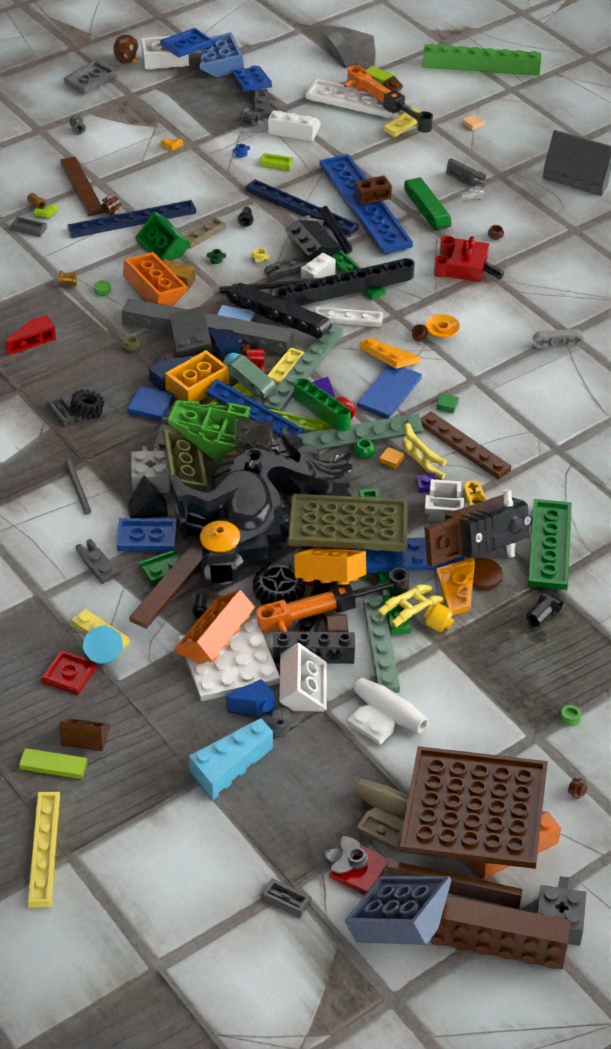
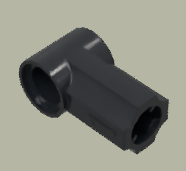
M547 591L543 592L537 604L526 614L529 625L534 628L540 627L551 615L556 616L562 609L563 600Z

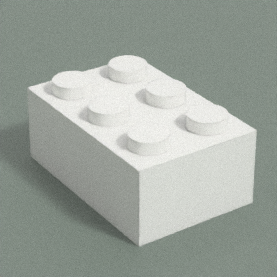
M170 36L141 38V52L145 69L153 70L155 68L189 66V56L185 55L178 58L160 45V40Z

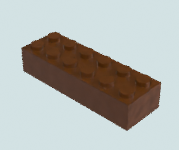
M447 895L438 930L432 936L430 943L454 947L457 950L474 951L482 955L489 954L502 959L523 961L526 964L542 965L550 969L557 968L563 970L572 920Z

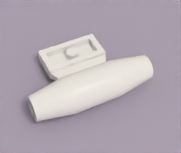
M360 678L356 682L354 692L368 705L360 707L347 720L348 725L378 745H381L394 732L395 723L418 733L423 732L427 727L428 718L409 701L385 686L365 678Z

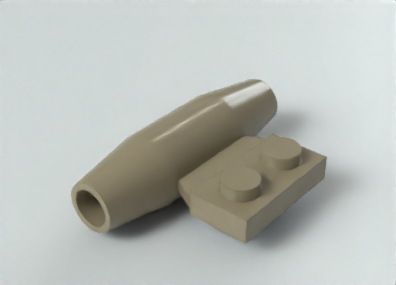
M361 779L355 789V795L373 808L365 813L357 826V832L396 851L401 842L409 796L387 785Z

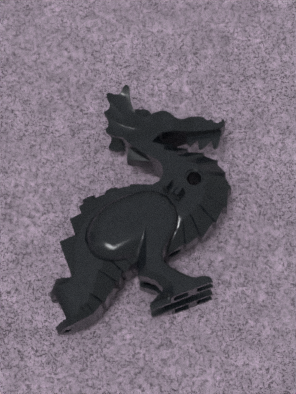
M288 427L282 429V436L272 443V447L279 446L278 454L272 448L268 449L261 444L258 446L247 443V446L235 447L233 451L223 455V460L217 465V470L212 477L213 490L202 492L182 483L179 476L172 475L176 499L174 501L175 516L182 540L187 539L189 535L200 537L202 529L207 524L215 521L230 522L240 532L239 543L230 551L216 553L209 551L205 547L202 549L205 588L237 583L244 576L242 568L269 563L268 553L281 550V543H285L286 538H289V531L286 526L289 525L288 514L283 513L285 511V504L279 492L291 496L293 494L351 497L347 490L350 488L349 483L333 482L334 479L341 478L343 472L352 469V464L348 463L351 454L347 453L333 463L327 459H320L319 451L315 446L303 444L301 438L293 435L292 432H288Z

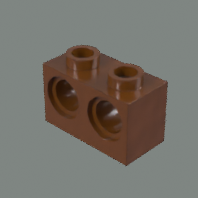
M385 175L355 181L354 195L361 205L391 199L392 185Z

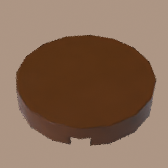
M488 558L474 559L473 586L477 590L496 588L503 576L500 565Z

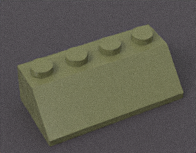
M164 429L163 436L171 484L174 485L172 475H177L185 485L205 492L208 485L201 449L180 432Z

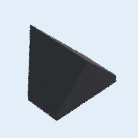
M144 475L128 503L130 518L168 516L166 499Z

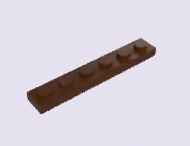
M432 411L421 417L422 427L498 480L511 471L510 464Z

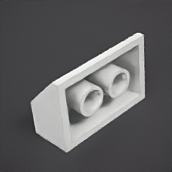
M273 110L268 119V134L313 142L321 123L317 118Z
M299 643L280 654L279 701L293 711L324 712L327 710V662Z

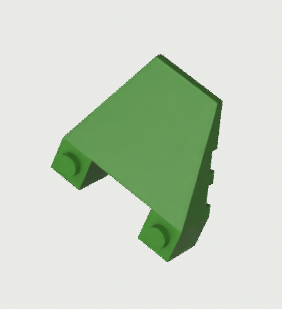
M176 400L168 418V424L215 461L221 462L223 455L233 451L235 447H239L240 441L239 436L226 434V431L244 435L248 426L251 407L234 403H227V406H218L216 402H210V405H199V401Z

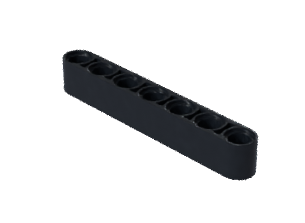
M237 283L227 292V298L231 303L319 339L332 328V322L329 318L244 283Z

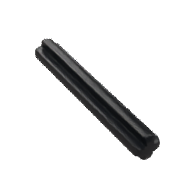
M328 206L321 207L320 213L344 253H351L353 251L352 246Z

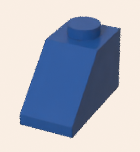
M262 679L225 695L226 707L229 713L259 716L275 709L274 692Z

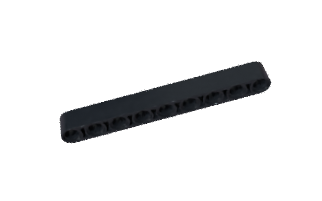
M404 258L276 288L274 296L298 306H303L413 279L415 262L412 259Z

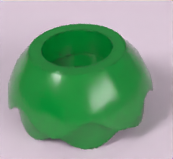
M360 439L353 446V453L358 458L369 459L376 451L374 443L369 439Z

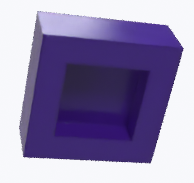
M435 473L416 475L419 493L430 492L431 479L436 480Z

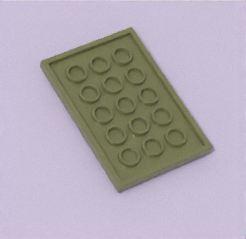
M293 494L289 545L297 547L310 546L317 548L329 547L336 549L348 548L407 552V500Z

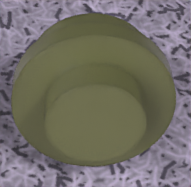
M127 336L123 341V348L128 351H135L140 348V341L136 336Z

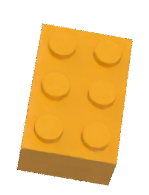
M205 350L165 373L166 390L174 393V396L180 401H200L207 397L206 391L216 379L226 385L229 384V367Z
M313 547L294 554L295 578H303V581L306 582L317 579L320 580V583L338 581V584L345 585L349 584L350 581H357L359 577L366 575V551Z

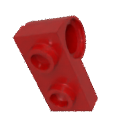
M247 349V358L264 372V349Z

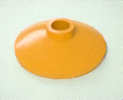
M438 314L427 319L426 327L431 335L447 338L459 332L460 323L450 315Z
M215 521L207 524L202 529L200 540L202 545L209 551L223 553L237 546L240 540V532L230 522Z

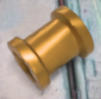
M59 271V286L69 284L76 287L77 271L73 273Z

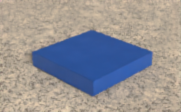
M140 386L128 407V413L162 421L174 400V393Z

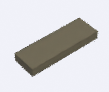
M213 217L185 233V238L191 243L189 248H193L225 229L226 223Z

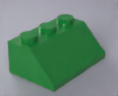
M156 212L152 213L135 237L149 253L154 252L162 261L164 259L171 261L182 257L191 245L167 218Z

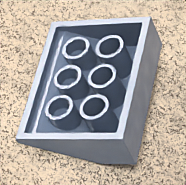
M380 876L344 921L355 941L359 943L426 945L438 930L451 878L450 876Z

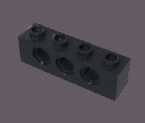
M273 632L274 663H280V654L299 643L326 661L327 664H354L355 632Z

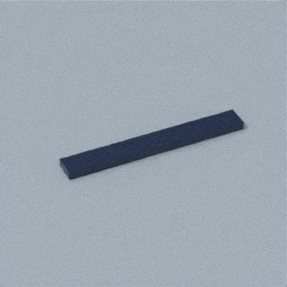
M256 179L245 186V191L304 217L309 215L310 218L324 220L320 213L321 207ZM332 213L345 235L350 237L359 229V224ZM324 220V224H323V225L326 226V227H329V226L327 225L326 221Z
M192 200L72 223L68 224L67 227L71 237L77 238L145 224L153 212L171 219L196 214V208Z

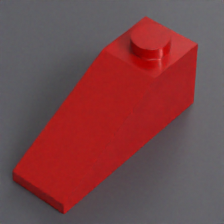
M44 315L31 319L5 340L7 355L56 340L55 326L49 317Z

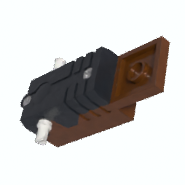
M504 489L503 495L446 513L445 521L424 528L427 565L433 567L461 556L473 558L484 554V552H490L504 546L507 547V557H515V543L530 537L529 526L533 522V517L528 515V504L524 500L512 497L511 489Z

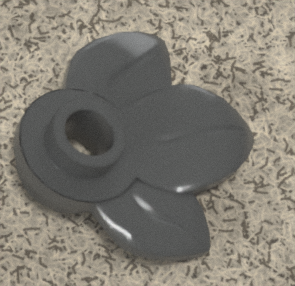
M284 706L276 707L272 710V714H261L259 716V719L262 718L273 731V736L275 737L286 736L290 728L297 727L301 723V716L291 715L290 710Z

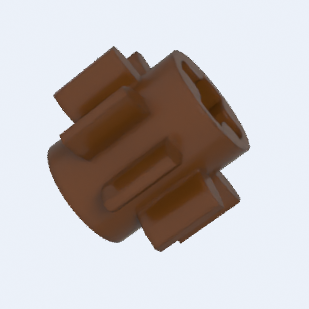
M110 195L102 199L104 203L101 204V208L105 214L112 216L120 212L121 201L118 197Z

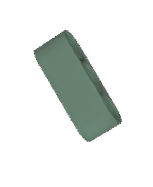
M239 355L227 365L229 367V374L258 399L264 400L276 390L275 382L244 355Z

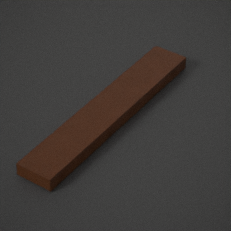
M74 156L60 159L61 165L87 215L103 214L101 203L77 158Z
M194 542L130 615V622L145 629L152 624L202 565L203 545Z
M389 860L387 866V876H450L451 884L448 891L450 894L520 908L523 891L521 888Z

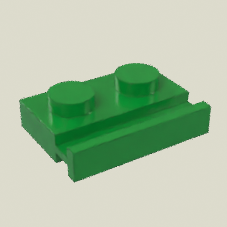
M174 549L139 562L140 569L143 570L144 575L152 586L162 580L180 559V556L176 554Z

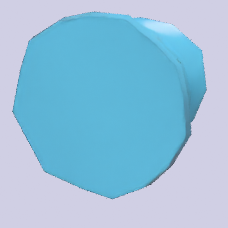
M106 625L92 629L85 635L83 650L88 659L98 664L107 665L113 662L123 649L120 633Z

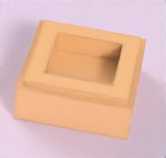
M473 114L464 118L463 124L471 130H475L484 126V120Z

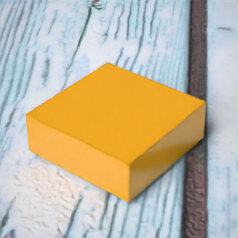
M388 447L380 456L379 462L396 469L404 459V453Z

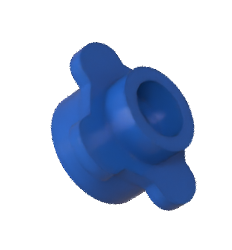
M237 144L236 148L233 149V153L240 158L246 157L250 146Z

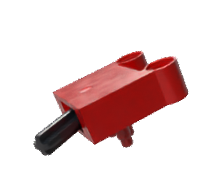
M443 236L441 238L440 255L436 256L434 260L435 276L481 282L484 271L497 279H502L504 272L487 262L489 243L474 241L475 238L473 236L469 240L458 239L452 236Z

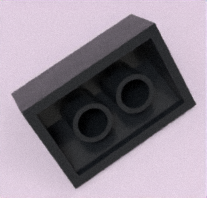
M297 220L285 228L291 242L310 261L322 253L332 257L341 250L340 246L317 221Z

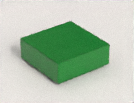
M442 393L437 403V409L454 413L459 397Z

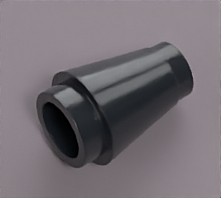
M244 207L238 216V223L243 227H248L252 225L254 218L251 208Z

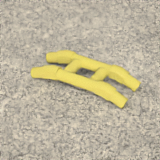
M409 423L405 424L406 437L403 438L405 452L409 456L411 455L425 469L427 474L435 473V477L443 480L446 474L433 467L429 462L437 463L444 467L447 460L439 457V455L427 448L416 437Z
M419 584L405 593L390 598L377 611L383 616L389 610L391 611L394 607L400 605L404 610L391 621L394 627H398L402 622L411 618L412 615L430 607L431 604H444L446 598L434 595L426 599L421 594L430 593L432 587ZM414 598L419 604L412 606L406 600Z

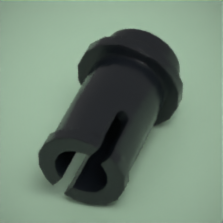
M200 592L196 595L192 612L197 618H200L208 609L207 601L209 597L206 593Z

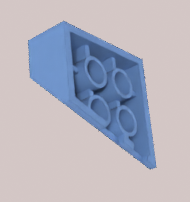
M232 32L210 37L213 40V45L202 49L200 69L215 77L232 74V70L244 68L243 56Z

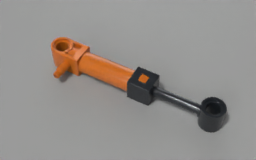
M356 65L348 67L347 82L344 83V87L352 86L360 92L364 90L384 104L383 107L393 114L402 110L417 121V130L419 132L428 133L432 130V113L427 111L416 113L405 105L404 95L396 90L391 91L372 79L371 74L362 67Z
M395 568L390 571L388 581L353 590L350 583L345 585L338 584L331 586L329 592L286 603L285 600L262 605L256 611L258 627L264 633H271L276 630L287 632V627L292 626L291 622L332 610L340 613L356 608L355 598L386 589H390L392 594L398 596L409 591V573L404 568Z

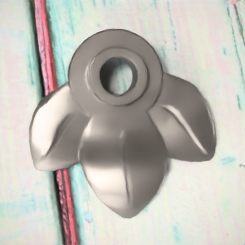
M342 836L341 848L325 851L327 860L333 864L331 871L341 874L347 873L352 869H361L368 863V855L360 848L359 842L347 836Z

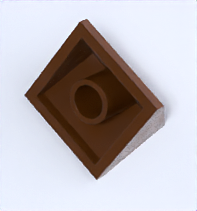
M68 718L59 724L61 745L103 751L110 724Z

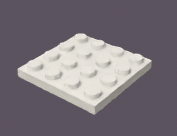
M257 619L242 623L240 631L229 639L230 643L219 651L218 658L210 663L208 661L199 664L185 657L201 702L223 697L260 679L267 686L280 684L279 673L263 633L258 627ZM185 635L179 636V642Z

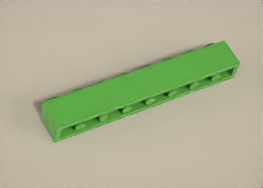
M425 44L424 68L540 75L541 52L441 46L435 44Z

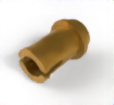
M30 193L27 196V201L32 203L34 208H45L46 203L43 198H39L35 193Z

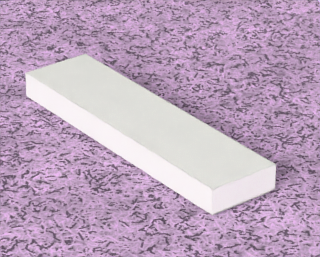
M315 307V313L329 318L332 324L382 327L383 312Z

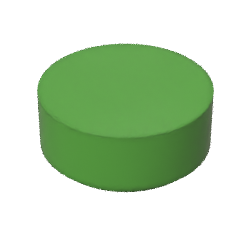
M104 280L98 281L94 284V292L100 296L108 295L111 292V284Z
M574 705L564 706L561 709L560 720L565 725L575 726L580 723L582 712Z

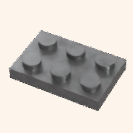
M94 60L64 77V83L86 94L116 77L117 74L116 70Z

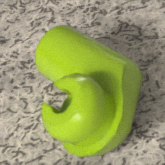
M50 204L44 209L35 208L34 216L50 218L58 212V207Z

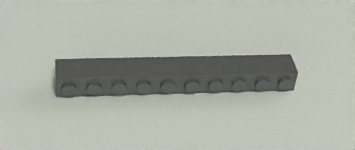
M128 298L122 309V324L173 334L170 314L188 309ZM205 313L209 330H233L235 335L240 336L242 343L249 345L250 349H264L266 352L284 355L292 346L293 329Z

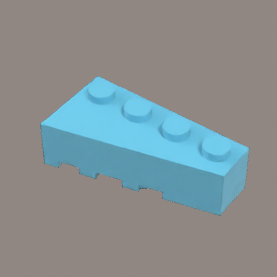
M262 718L191 754L189 756L190 773L211 799L214 800L218 797V793L223 789H227L238 775H243L246 772V768L251 764H255L273 748V731Z

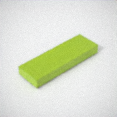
M25 748L19 763V769L83 779L88 760L84 757Z

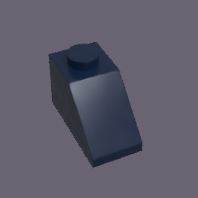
M209 330L223 360L230 353L239 354L242 352L240 347L243 344L239 335H235L233 330Z

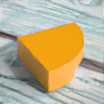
M166 138L161 140V145L173 151L183 145V140L179 138L168 140Z

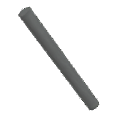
M67 459L65 465L85 514H90L91 508L71 459Z

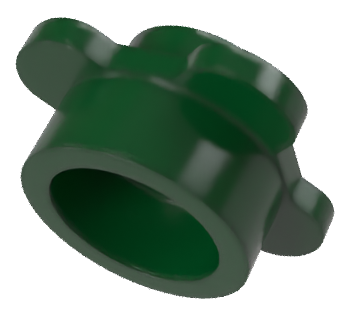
M214 249L212 252L207 253V257L210 258L211 263L220 264L223 262V258H226V253H222L220 249Z

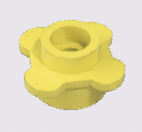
M256 248L250 254V257L254 258L256 263L264 262L270 258L264 248Z

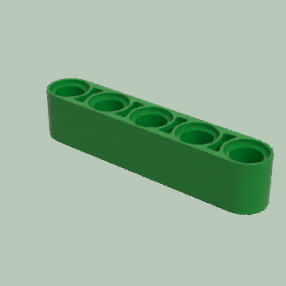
M421 177L404 181L407 195L434 230L451 226L449 213Z
M300 378L294 381V399L336 430L346 431L351 428V411L348 407L307 379Z

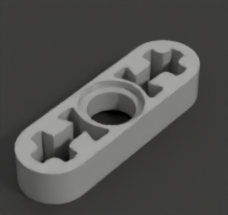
M578 329L538 331L532 337L534 346L537 348L576 347L583 343L582 333ZM559 336L562 337L561 340L554 341V338Z

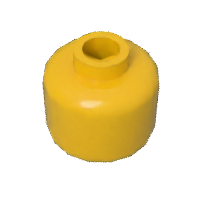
M441 603L431 604L423 617L426 619L425 624L439 633L443 632L444 629L449 630L454 622V619L451 618L453 611Z

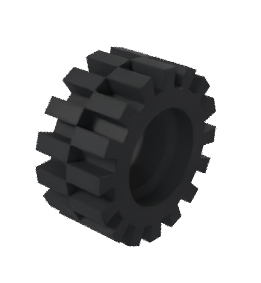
M81 389L79 392L77 390L72 395L70 411H72L73 415L76 414L78 418L81 416V419L84 420L85 418L88 420L93 418L95 420L102 414L104 406L103 397H100L99 393L95 394V391L89 392L87 389L86 391Z

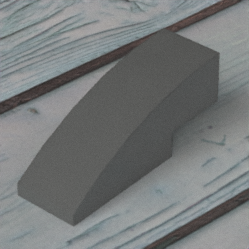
M337 29L324 32L323 43L331 49V55L344 68L358 65L351 47Z

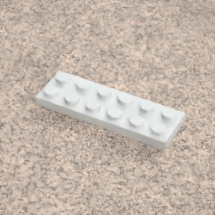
M316 78L306 92V99L315 102L318 101L327 105H335L341 108L374 114L383 118H390L393 114L383 107L384 104L364 90L360 92L352 86L346 88L343 84Z

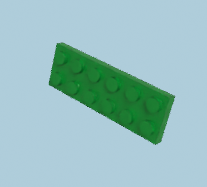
M534 499L528 586L567 590L572 502Z

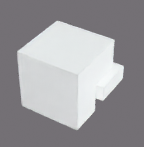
M431 479L430 495H426L425 514H428V522L439 523L445 521L446 513L464 508V498L460 497L461 481Z

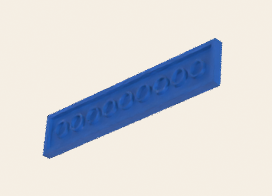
M349 154L320 160L319 166L382 254L413 247V241L383 201L365 205L360 204L354 195L355 181L364 180L366 177Z

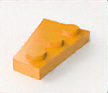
M368 338L359 343L360 349L395 369L420 362L421 356L382 343L374 338Z
M474 557L436 568L448 608L453 611L452 616L470 611L475 566Z

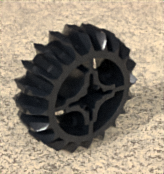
M275 562L273 566L267 564L266 568L261 567L260 571L256 572L253 580V592L256 600L260 601V604H270L281 600L289 603L302 599L306 591V581H303V578H295V568H292L291 564L285 566L284 563L277 565Z

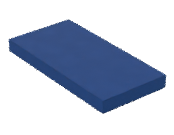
M388 365L359 399L357 407L389 419L422 379V374L405 367L395 369Z

